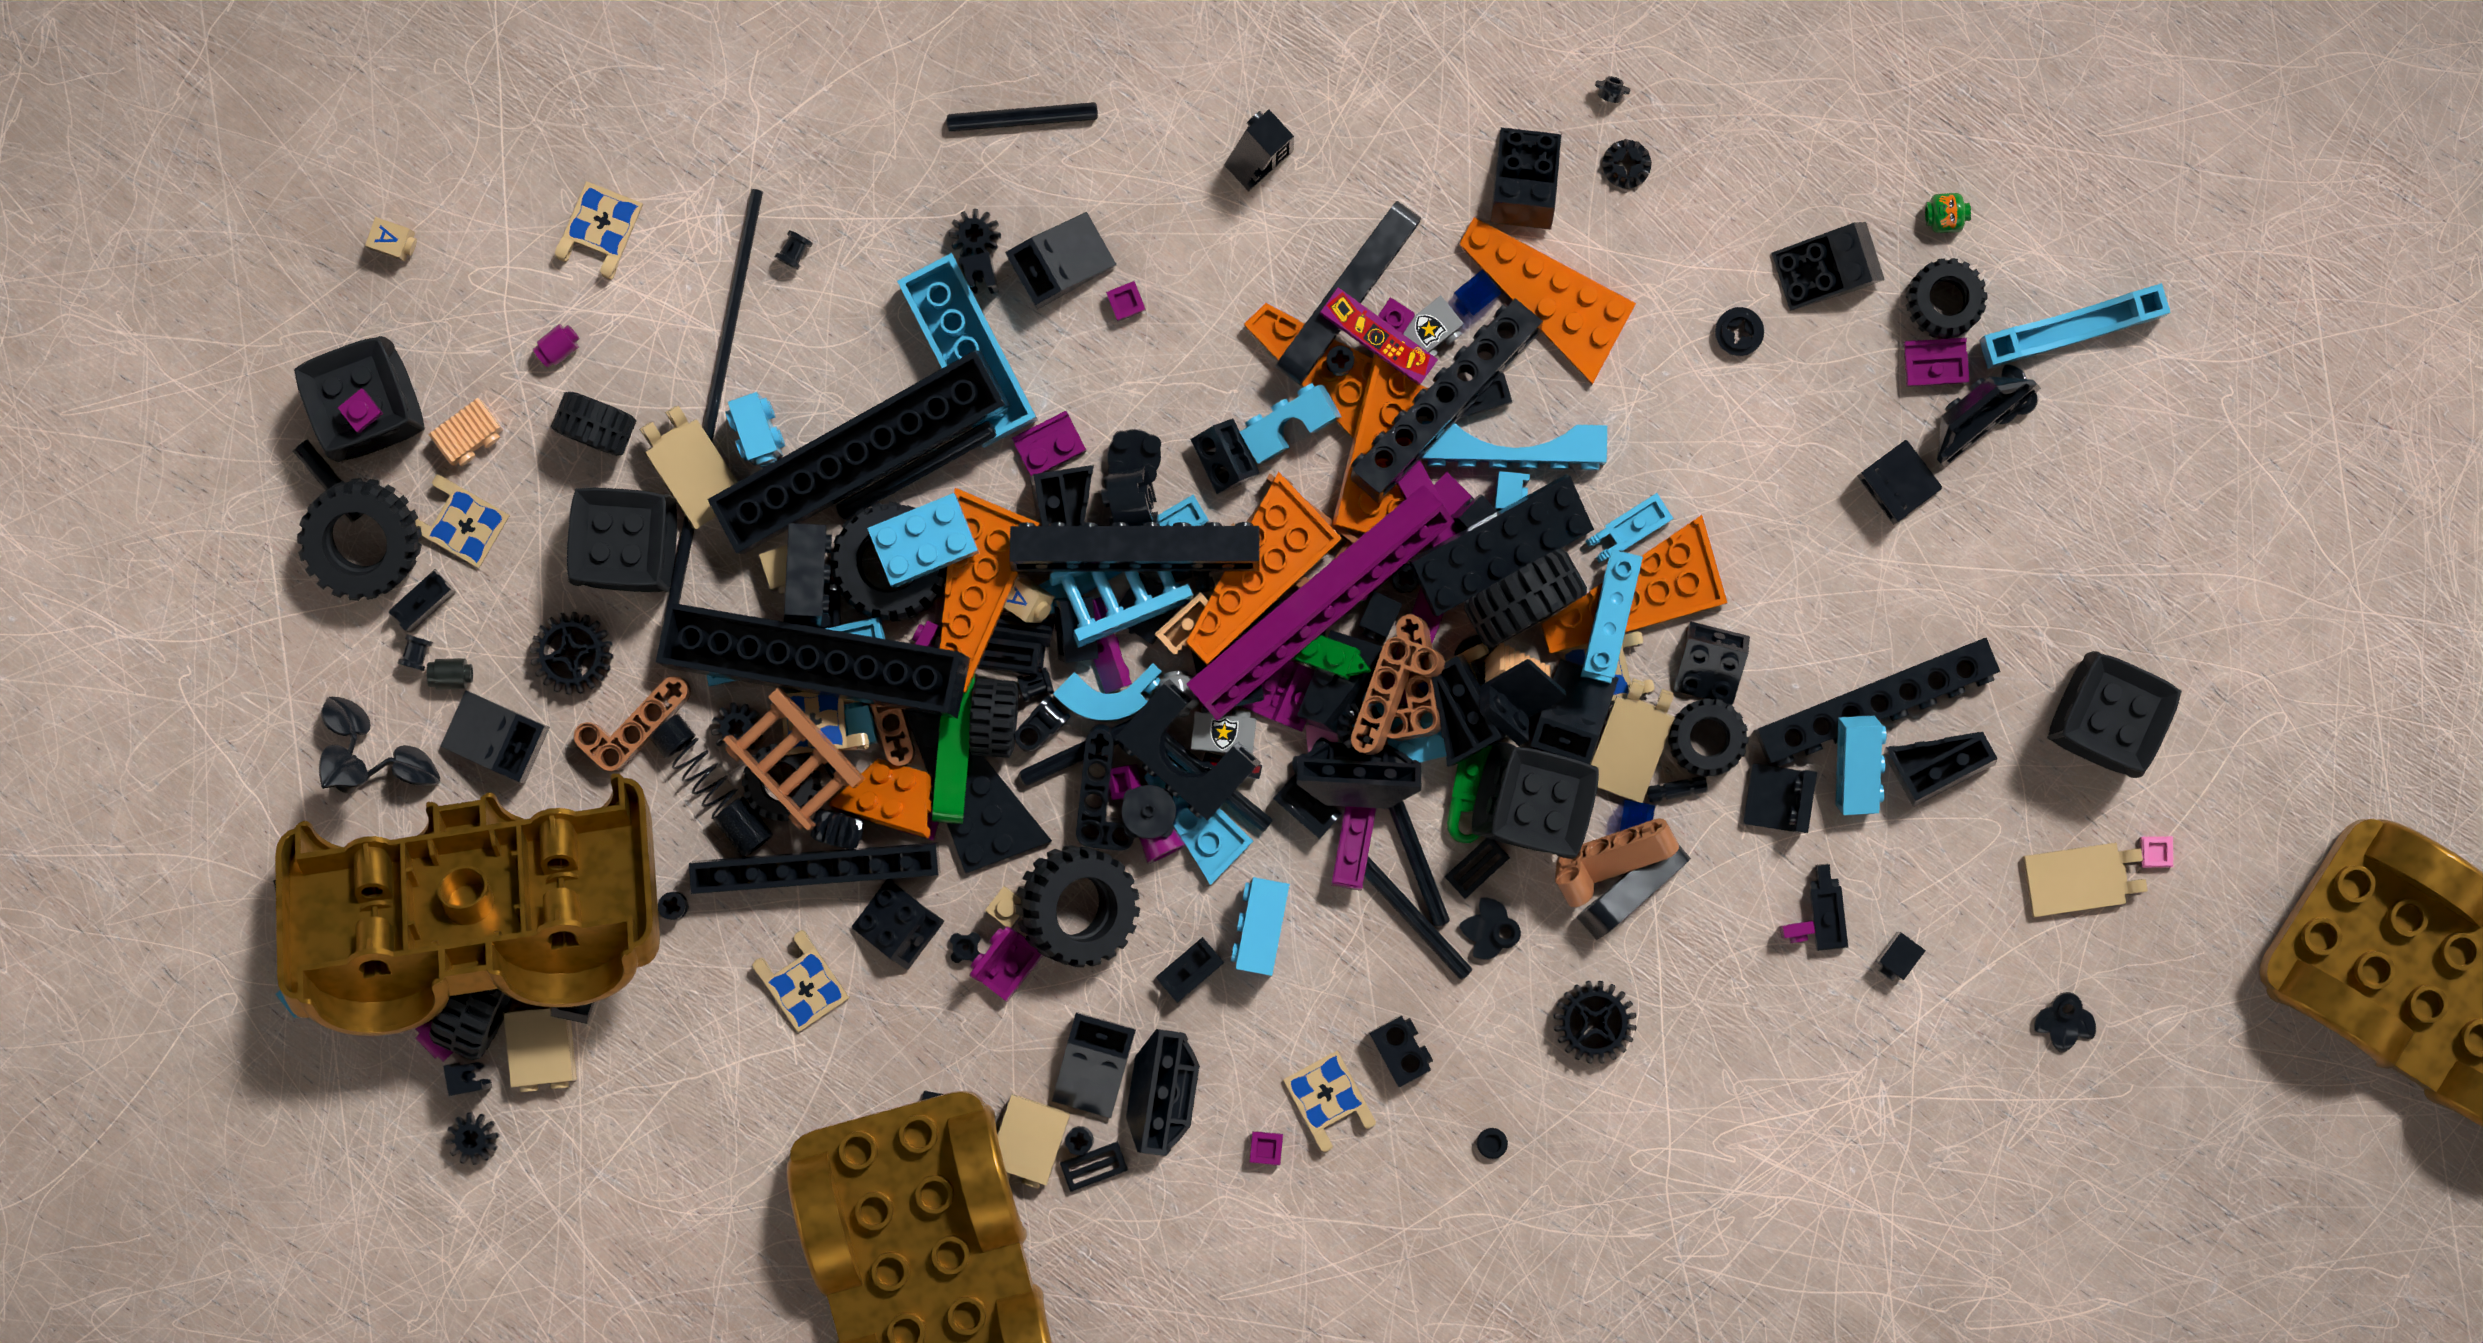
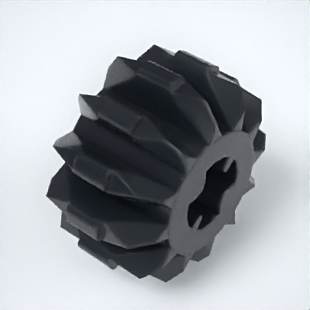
M973 209L972 218H968L967 213L963 211L961 212V217L964 220L963 223L955 219L952 221V225L959 229V231H950L949 237L958 239L951 245L953 250L963 247L960 257H966L970 251L971 255L978 254V252H988L986 250L987 247L997 251L998 245L991 240L1001 239V233L992 231L999 226L997 220L987 223L991 216L989 212H985L981 219H979L978 209ZM974 228H978L980 234L983 233V236L977 238V242H972L970 236L967 238V234H972Z
M735 702L731 703V714L721 707L719 711L725 718L723 720L716 717L712 719L713 723L721 725L720 729L711 730L712 735L722 734V737L717 740L716 745L719 747L725 744L723 739L727 735H732L731 732L734 729L732 723L734 721L739 724L741 721L744 723V726L741 728L744 733L741 736L736 733L734 734V737L739 740L757 723H753V720L758 717L759 712L755 710L747 716L749 705L745 703L742 705L740 712H738L737 704ZM752 743L749 748L754 750L756 745Z
M821 809L816 812L813 819L816 826L811 830V837L814 840L842 848L854 849L858 847L863 835L864 822L861 819L831 810Z
M469 1112L466 1114V1122L460 1116L455 1118V1123L459 1128L450 1126L447 1129L449 1133L455 1135V1138L446 1140L447 1145L454 1143L456 1145V1148L451 1150L450 1154L455 1156L462 1152L460 1157V1163L462 1164L466 1163L469 1157L473 1165L479 1164V1155L487 1161L491 1158L487 1149L492 1151L498 1149V1146L490 1142V1140L499 1138L500 1135L497 1132L491 1134L489 1132L495 1126L494 1121L483 1125L486 1117L485 1114H479L475 1121L473 1112ZM469 1131L470 1134L477 1133L479 1136L476 1139L478 1144L476 1147L475 1143L470 1145L467 1143V1140L470 1138Z

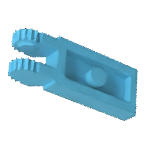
M1658 493L1605 525V529L1585 542L1589 547L1595 546L1610 534L1616 545L1598 554L1596 559L1601 563L1611 556L1612 549L1622 552L1674 518Z

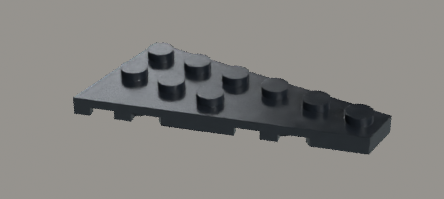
M905 710L928 774L932 777V785L935 789L941 716ZM969 749L963 824L947 823L965 874L1052 841L984 756L972 755Z

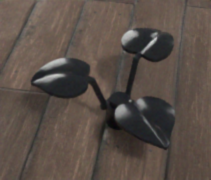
M341 697L326 698L321 708L322 721L333 733L341 736L350 735L351 740L348 750L340 745H330L321 753L319 776L323 789L336 787L343 793H353L357 787L368 781L373 774L389 764H392L393 775L403 782L422 786H432L440 783L439 773L429 756L422 750L408 745L397 747L393 752L394 758L388 757L367 771L365 763L352 754L357 741L356 734L366 735L370 731L371 724L368 715L353 701Z

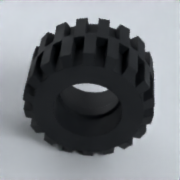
M1942 258L1927 264L1911 280L1910 288L1906 293V298H1908L1906 308L1907 311L1911 312V321L1913 323L1916 321L1920 331H1927L1929 336L1934 338L1941 336V339H1948L1967 332L1981 319L1980 316L1985 312L1987 306L1985 301L1988 299V294L1984 292L1986 284L1984 279L1980 281L1978 277L1980 273L1977 269L1973 271L1969 268L1970 264L1965 261L1959 263L1958 259L1955 258L1950 260ZM1942 281L1950 282L1959 288L1963 296V307L1957 314L1947 316L1940 314L1933 308L1930 302V290L1936 283Z
M564 392L551 427L555 432L608 454L619 456L625 452L636 424V419L620 409L576 392Z
M978 678L975 682L969 725V749L972 755L1010 758L1015 745L1018 714V686L1015 681Z
M1709 698L1688 704L1676 714L1670 730L1668 743L1671 746L1672 751L1670 752L1672 756L1676 758L1681 767L1688 770L1687 772L1704 777L1720 775L1735 767L1741 757H1744L1746 744H1748L1749 739L1746 733L1748 728L1744 724L1740 712L1737 713L1734 710L1735 707L1724 703L1722 700H1712ZM1710 719L1718 722L1723 727L1726 733V743L1718 754L1704 756L1694 750L1690 741V733L1694 725L1699 721Z
M775 743L770 744L766 748L763 747L752 757L759 763L778 744ZM809 753L785 755L775 765L788 764L797 770L811 756ZM745 766L742 786H744L745 799H748L752 809L756 810L763 817L772 820H790L788 817L791 814L790 811L779 800L772 798L767 793L763 782L748 766ZM818 767L800 783L798 792L792 797V800L800 808L822 789V774Z

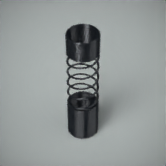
M676 714L650 734L649 739L653 741L654 746L658 748V751L662 753L664 758H669L683 750L673 762V769L682 768L695 761L684 773L682 781L687 782L704 774L693 787L692 794L702 793L715 786L704 798L701 806L708 807L724 799L712 813L711 819L717 823V826L727 836L726 838H729L730 843L745 858L773 836L772 830L767 828L766 823L752 809L749 801L744 796L736 799L715 816L718 810L738 791V788H734L720 798L704 804L711 794L728 779V775L694 792L698 785L718 766V763L685 779L691 769L708 754L709 750L675 767L678 760L699 740V738L693 739L696 736L694 731L682 719L681 714Z

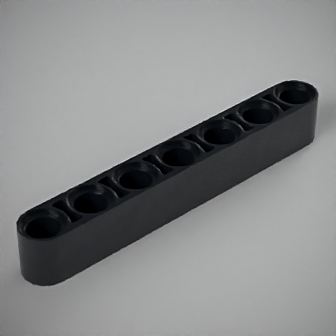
M1399 201L1392 205L1283 353L1275 368L1299 385L1303 383L1341 331L1340 328L1320 315V311L1338 287L1359 303H1362L1422 220L1420 216Z

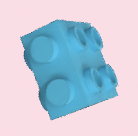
M755 392L729 401L730 410L725 411L731 429H734L735 432L738 431L740 439L735 440L741 458H744L745 461L748 460L754 466L760 465V468H764L777 461L778 457L783 456L781 448L786 447L780 429L772 425L771 419L776 417L770 400L768 401L766 397L762 398Z

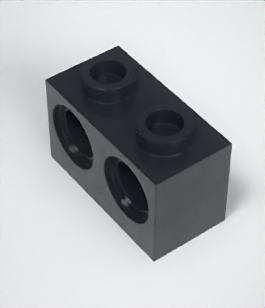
M1234 418L1213 425L1190 439L1216 494L1235 488L1260 474Z
M1400 1015L1369 1032L1399 1088L1431 1071L1429 1063L1433 1062V1059L1425 1045L1419 1048L1414 1039V1036L1419 1033L1410 1018L1404 1020L1403 1016ZM1393 1027L1401 1028L1404 1032V1039L1398 1045L1390 1044L1386 1038L1388 1030ZM1409 1054L1415 1055L1419 1060V1066L1413 1072H1406L1401 1066L1402 1059Z

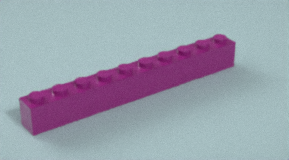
M1422 485L1275 610L1245 633L1238 641L1220 654L1186 685L1218 721L1455 521L1443 504Z

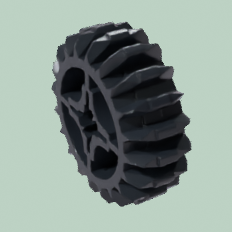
M572 612L570 621H568L565 613H560L559 624L553 617H550L548 619L552 627L550 630L543 625L539 627V630L545 634L543 638L533 636V641L540 643V648H530V653L539 654V658L531 660V665H542V668L538 669L535 674L537 677L544 676L545 674L548 675L543 682L545 686H549L556 681L554 684L555 692H560L563 685H565V693L572 695L573 688L576 685L577 692L584 694V683L593 690L596 688L592 680L594 677L602 682L605 680V677L599 673L600 669L611 670V666L603 662L604 658L614 659V654L605 653L604 650L611 648L613 642H602V639L607 637L609 633L607 630L596 632L601 625L597 620L588 626L590 622L589 615L585 614L579 622V614L577 612ZM571 628L584 630L590 635L594 643L579 645L576 642L575 636L572 635ZM562 632L561 647L557 651L548 654L552 640L557 634ZM569 646L582 650L578 656H575L577 659L574 661L571 658L562 657L566 651H569L567 649ZM596 652L592 667L582 675L583 659ZM565 662L568 665L569 671L572 672L573 679L559 676L550 664Z
M1600 980L1597 982L1596 990L1592 989L1591 981L1585 982L1586 991L1582 992L1578 984L1574 985V991L1577 995L1573 997L1569 992H1565L1564 997L1570 1002L1567 1005L1562 1002L1557 1003V1007L1564 1009V1014L1556 1013L1553 1015L1554 1019L1562 1020V1025L1553 1027L1554 1031L1560 1032L1564 1030L1565 1035L1557 1039L1558 1043H1564L1568 1040L1570 1044L1566 1046L1565 1052L1570 1053L1574 1048L1578 1049L1575 1054L1576 1060H1580L1583 1053H1587L1586 1062L1592 1064L1594 1055H1598L1599 1063H1605L1604 1053L1607 1052L1612 1060L1616 1059L1617 1057L1613 1049L1617 1047L1619 1051L1624 1053L1626 1048L1621 1044V1041L1623 1039L1627 1042L1633 1041L1631 1036L1626 1035L1627 1029L1632 1031L1637 1029L1636 1025L1628 1024V1019L1637 1017L1636 1013L1626 1014L1625 1011L1633 1003L1631 1001L1623 1004L1620 1002L1626 995L1624 991H1620L1616 996H1613L1612 994L1615 990V985L1613 984L1608 986L1606 992L1603 991L1604 982ZM1591 996H1600L1609 1000L1596 1011H1591L1581 1002V1000ZM1615 1008L1620 1016V1027L1616 1036L1607 1026V1019ZM1573 1009L1583 1018V1026L1575 1036H1573L1570 1029V1016ZM1584 1010L1589 1015L1595 1017L1599 1014L1602 1015L1603 1021L1600 1022L1603 1023L1602 1028L1607 1032L1606 1034L1595 1027L1591 1030L1588 1029L1587 1024L1591 1022L1587 1021L1588 1016L1583 1012ZM1595 1033L1600 1034L1609 1042L1607 1045L1599 1048H1590L1581 1044L1590 1035Z

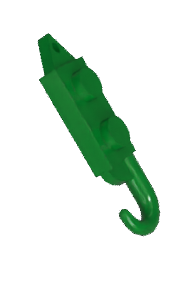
M1321 635L1316 637L1292 658L1303 664L1348 680L1350 676L1371 672V669L1360 656V650Z
M1493 745L1461 761L1457 765L1447 818V830L1450 836L1457 842L1471 843L1479 838V836L1473 833L1469 835L1461 833L1459 821L1461 812L1474 810L1483 769Z

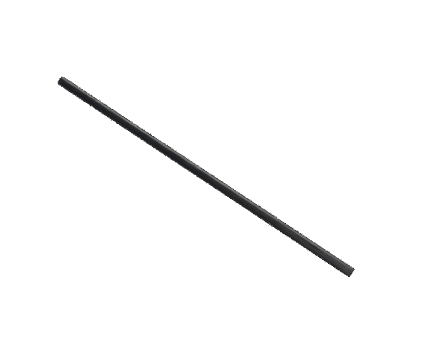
M751 189L703 424V429L712 442L763 191ZM684 517L667 606L668 602L680 604L694 535V529L686 517Z

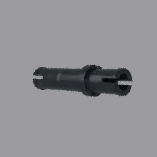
M308 439L292 451L323 486L325 491L335 484L342 482ZM349 512L345 515L353 523L363 513Z

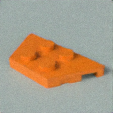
M878 758L861 773L866 779L858 787L852 788L848 785L829 804L834 811L929 838L930 828L927 826V813H931L929 795L932 791V777L927 772L906 766H896L889 761Z

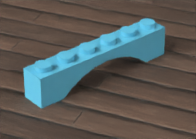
M2161 283L2069 313L1984 335L1979 339L1987 368L1990 369L2160 319L2171 312Z
M1422 421V424H1429L1432 421ZM1454 423L1421 458V461H1427V466L1445 467L1446 461L1458 462V467H1476L1477 462H1489L1490 468H1507V463H1520L1519 468L1537 469L1538 464H1550V469L1564 470L1569 469V464H1581V470H1599V465L1607 463V425H1576L1565 434L1549 442L1532 447L1512 448L1496 446L1481 441Z

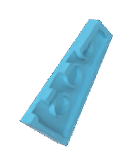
M1147 773L1144 776L1148 785L1158 786L1162 789L1165 788L1166 783L1158 775L1153 777ZM1173 796L1176 807L1173 825L1211 885L1246 850L1253 840L1220 808L1207 821L1204 817L1202 819L1196 817L1188 809L1189 803L1181 796L1179 798Z

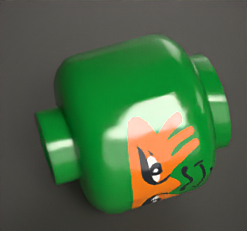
M1959 193L1934 194L1930 202L1925 203L1926 225L1931 226L1935 233L1961 232L1965 226V221L1971 220L1970 203H1964L1963 196Z

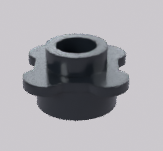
M1608 76L1603 81L1597 80L1595 82V86L1599 88L1598 96L1608 102L1619 103L1622 100L1623 94L1628 95L1631 91L1630 88L1623 86L1624 82L1617 77Z
M972 932L969 935L954 933L950 937V942L953 944L951 960L955 963H960L962 960L973 962L980 954L978 951V943L981 940L979 934L976 932ZM963 945H968L967 951L963 950Z

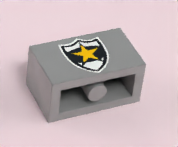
M1440 295L1415 315L1404 335L1435 357L1438 354L1436 348L1444 342L1449 346L1462 335L1460 329L1463 328L1464 323Z
M1202 707L1201 713L1195 712L1191 750L1227 753L1239 741L1253 754L1256 718H1250L1251 712L1233 710L1232 716L1224 715L1217 721L1210 712L1205 713Z

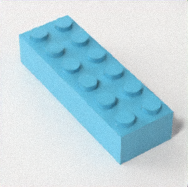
M951 253L897 281L941 368L946 367L974 350L981 351L1009 401L1010 407L985 420L993 424L997 435L995 438L982 444V447L985 448L1036 422L1038 419L953 254Z

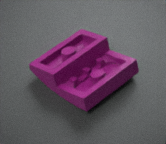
M1289 660L1262 683L1263 701L1245 704L1241 707L1302 732L1306 722L1298 717L1297 714L1314 670Z

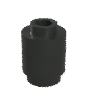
M466 658L435 659V662L427 663V684L429 687H435L436 690L467 689L468 683L473 682L472 664H467Z

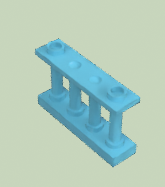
M1612 549L1580 677L1611 684L1612 678L1615 677L1643 559L1642 556Z
M1138 571L1125 572L1136 601L1134 606L1124 610L1122 606L1119 607L1105 572H1091L1108 611L1106 613L1107 617L1095 621L1094 618H1090L1074 580L1075 577L1087 572H1054L1050 574L1052 586L1060 583L1063 584L1079 621L1078 629L1074 630L1073 636L1078 648L1188 604L1193 599V593L1189 584L1180 586L1179 583L1176 584L1171 571H1157L1165 589L1163 590L1164 594L1152 598L1151 595L1147 594Z

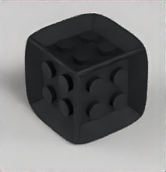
M378 336L345 345L314 357L294 369L297 387L309 421L325 455L329 459L341 462L362 457L400 443L425 430L422 412L404 363L396 351L393 342L386 337ZM362 388L380 408L383 415L362 432L358 433L338 407Z
M596 487L575 488L570 509L567 542L568 582L575 586L585 585L607 590L669 592L674 571L677 539L676 499L669 494L661 495L641 490Z
M2098 651L2085 654L2083 660L2078 665L2053 717L2047 739L2063 749L2101 767L2126 774L2131 778L2142 777L2154 760L2177 710L2182 691L2168 681L2126 661L2101 654Z
M1496 742L1487 757L1481 776L1472 816V833L1521 848L1552 853L1562 858L1575 859L1585 840L1599 781L1598 767L1536 749L1515 747L1509 743Z

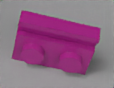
M1967 338L1905 341L1906 387L1969 383Z
M1067 411L1012 438L1031 476L1044 473L1087 451Z

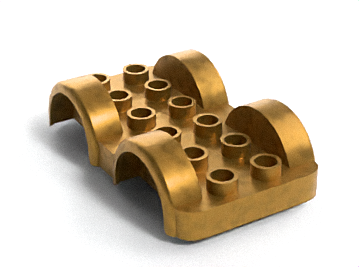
M614 773L610 776L611 796L602 807L582 811L549 808L534 814L529 819L518 817L505 810L498 802L495 794L490 792L484 794L480 800L443 806H438L435 802H427L426 813L428 823L419 835L392 840L377 836H367L354 839L345 847L332 844L316 833L309 821L298 823L294 829L287 831L280 838L275 853L277 980L289 1008L298 1017L311 1018L316 1023L337 1032L360 1036H382L405 1032L431 1021L445 1008L449 996L499 989L505 995L531 1005L573 1007L597 1002L617 993L630 983L637 971V967L649 964L656 957L660 945L652 817L643 789L633 779L623 778L622 775Z
M2386 819L2355 821L2348 825L2339 835L2265 952L2260 963L2259 975L2261 982L2266 986L2267 995L2273 1001L2287 1005L2314 1019L2376 1061V1067L2384 1069L2393 1068L2424 1088V1095L2429 1101L2451 1109L2483 1127V872L2438 842L2400 823Z
M968 1091L951 1092L815 1129L802 1135L794 1142L787 1164V1183L791 1206L812 1278L819 1291L828 1298L838 1335L837 1343H1052L1044 1308V1294L1040 1286L1033 1284L1023 1248L1027 1231L1020 1220L1005 1170L996 1131L995 1112L990 1105L983 1102L980 1096Z

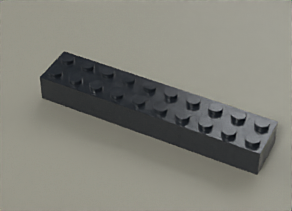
M974 350L707 500L736 554H745L787 531L789 523L799 524L1011 405L983 353Z
M668 602L656 663L674 670L958 719L970 658L958 651Z

